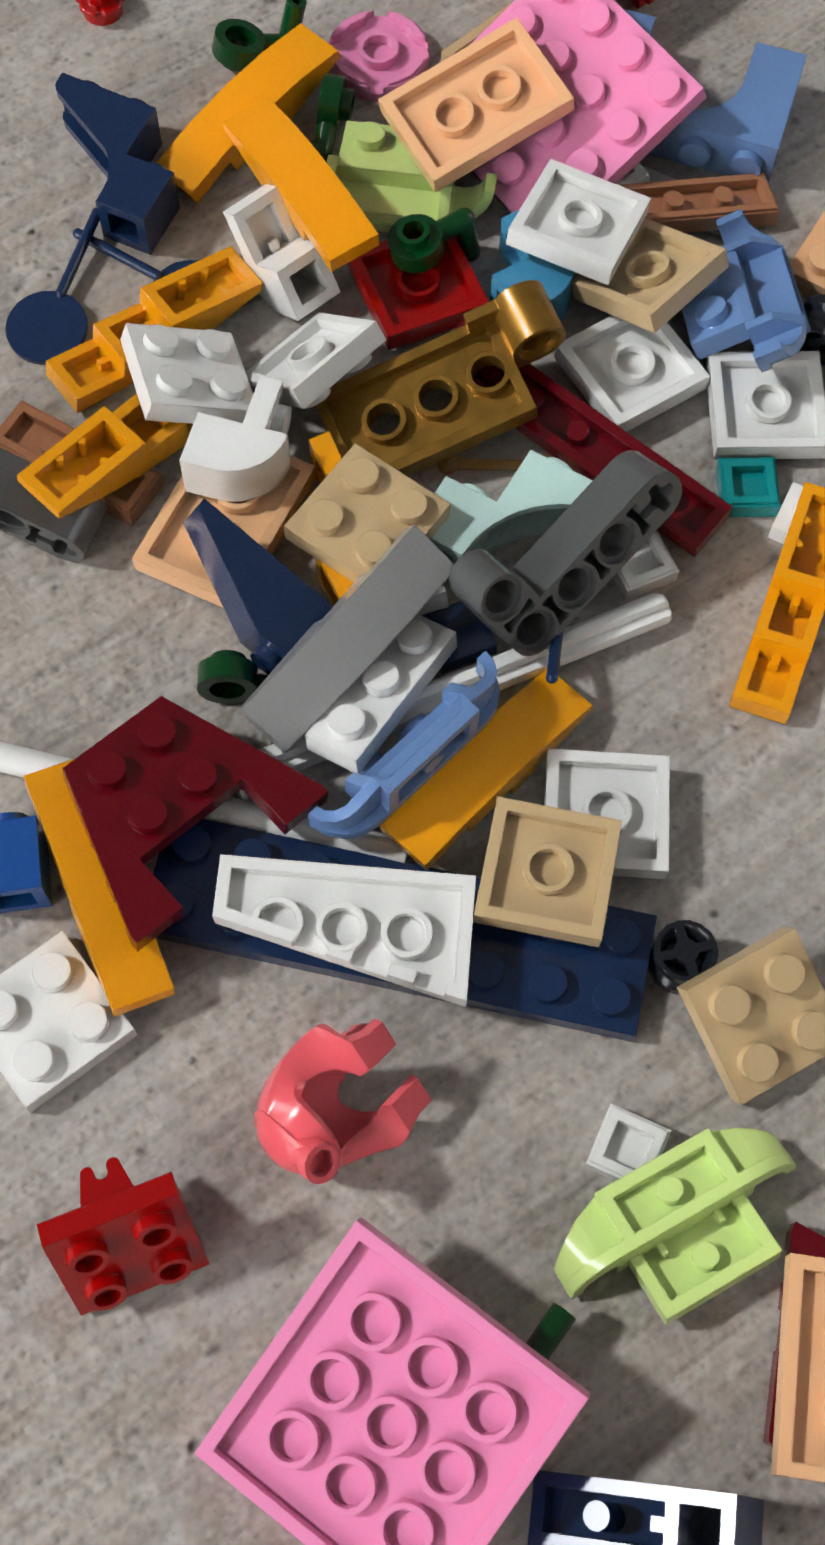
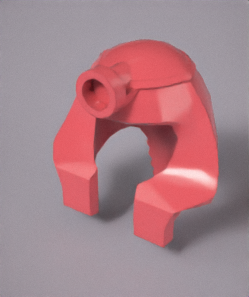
M373 1019L368 1024L359 1023L351 1026L349 1031H344L342 1034L326 1024H319L302 1036L276 1065L262 1088L257 1110L254 1112V1121L260 1146L267 1156L279 1167L289 1172L300 1174L303 1178L314 1184H324L334 1177L339 1167L377 1152L397 1148L408 1138L419 1114L432 1101L419 1079L414 1075H411L380 1106L379 1111L360 1112L342 1104L338 1098L339 1086L345 1080V1075L348 1073L357 1076L364 1075L379 1063L396 1045L382 1021Z

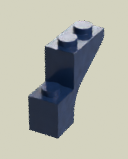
M62 72L56 81L55 87L57 96L64 106L63 121L65 128L107 177L105 186L95 201L103 237L151 255L180 209L174 172L167 170L156 162H152L162 146L156 108L140 99L126 97L102 88L95 82L84 81Z

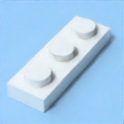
M417 614L378 658L313 724L305 734L307 749L351 772L360 774L457 648L456 632Z

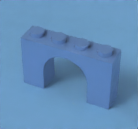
M624 9L651 37L653 36L656 17ZM756 42L743 85L736 95L721 105L693 110L647 155L724 175L755 174L759 176L760 173H765L769 182L807 55Z

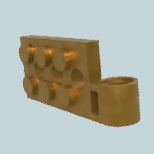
M527 280L514 284L501 292L495 300L464 313L463 317L466 325L330 387V395L316 405V408L326 431H330L341 458L345 456L354 444H357L404 475L409 476L537 418V407L521 376L519 368L549 355L563 343L566 337L565 329L542 283L537 280ZM486 366H496L505 372L502 380L492 387L477 385L473 381L476 373ZM443 389L452 394L450 404L440 411H429L422 406L424 397L433 390ZM394 413L400 417L398 427L390 434L378 435L371 431L373 420L380 414Z

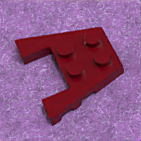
M162 696L62 768L65 783L91 847L96 853L113 901L120 912L130 943L137 952L183 916L181 904L145 866L146 862L240 790L245 791L285 835L306 819L316 806L321 807L325 804L329 793L322 784Z

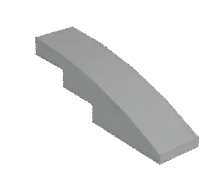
M416 525L405 529L371 570L358 577L323 619L313 623L241 706L239 711L282 752L287 751L340 698L417 615L449 578L454 564Z

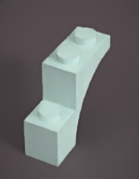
M533 450L529 451L498 501L489 498L487 493L476 485L469 483L461 484L446 476L434 494L451 504L450 516L431 538V541L455 564L458 558L468 551L485 549L491 553L512 541L544 534L593 480L573 471L564 461L554 457L547 458Z

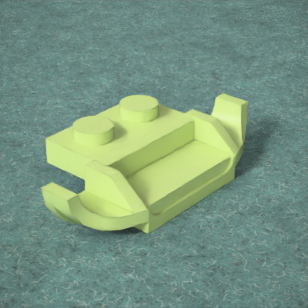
M347 120L339 156L328 155L327 164L352 195L375 230L388 233L396 221L412 214L427 215L436 221L460 208H469L473 211L476 219L491 204L498 175L487 173L485 179L474 187L454 186V182L435 193L391 126L370 121L357 122Z
M707 1128L595 1192L594 1198L575 1220L555 1263L554 1272L572 1300L583 1294L584 1290L592 1282L615 1268L616 1272L619 1273L629 1267L666 1326L780 1258L783 1250L747 1197L753 1194L756 1185L776 1174L790 1173L797 1168L796 1164L778 1138L767 1131L751 1128H730L710 1131Z

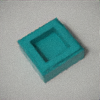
M775 457L718 459L715 468L718 497L732 506L731 514L728 518L777 516L781 503Z

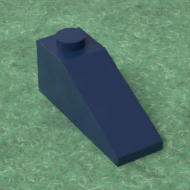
M204 498L183 524L240 643L252 652L250 658L257 667L269 675L313 623L323 619L333 606Z
M539 1470L533 1480L528 1545H762L764 1499L737 1494Z

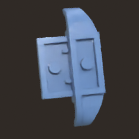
M739 209L716 220L725 244L723 248H726L729 267L682 308L690 343L698 360L751 339L755 350L753 351L754 359L758 368L763 373L772 369L773 364L798 353L805 342L806 334L812 331L784 246L772 236L755 229L745 217L742 209Z
M487 651L477 658L476 672L481 678L480 681L471 687L452 682L442 691V702L427 716L420 713L410 720L398 737L399 742L384 756L381 753L375 754L360 774L353 772L344 780L345 792L352 799L344 807L337 810H324L316 806L308 814L309 826L325 836L341 839L368 834L383 824L479 734L496 713L500 693L497 680L498 671L494 660Z

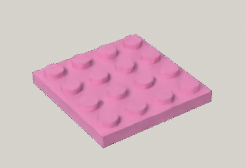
M515 0L472 43L517 17L574 97V111L474 169L471 173L480 182L485 179L487 173L498 174L494 197L510 214L520 210L550 159L617 184L707 98L705 90L615 0Z
M361 1217L355 1221L194 1454L304 1545H488L589 1399L590 1392Z

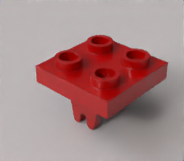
M111 1157L106 1162L108 1173L103 1179H97L90 1167L83 1168L80 1171V1208L36 1224L42 1249L81 1316L95 1310L112 1309L124 1302L127 1297L160 1284L177 1283L189 1276L192 1271L210 1265L202 1239L172 1172L134 1186L118 1158Z

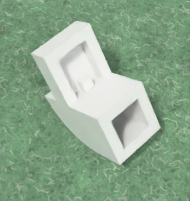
M265 184L223 211L241 251L239 256L263 282L262 291L259 292V295L276 312L299 321L341 293L333 273L329 270L311 241L307 239L304 241L303 238L298 237L276 186Z
M260 375L243 423L200 412L197 413L179 460L186 492L222 501H247L270 492L284 479L291 466L287 433L290 427L292 408L285 405L282 380Z

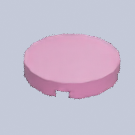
M374 11L360 12L345 19L332 32L329 44L341 54V57L330 69V73L346 76L347 88L355 89V97L359 99L379 102V98L427 71L429 66L428 42L425 33L416 22L400 13L387 11V17L374 16Z

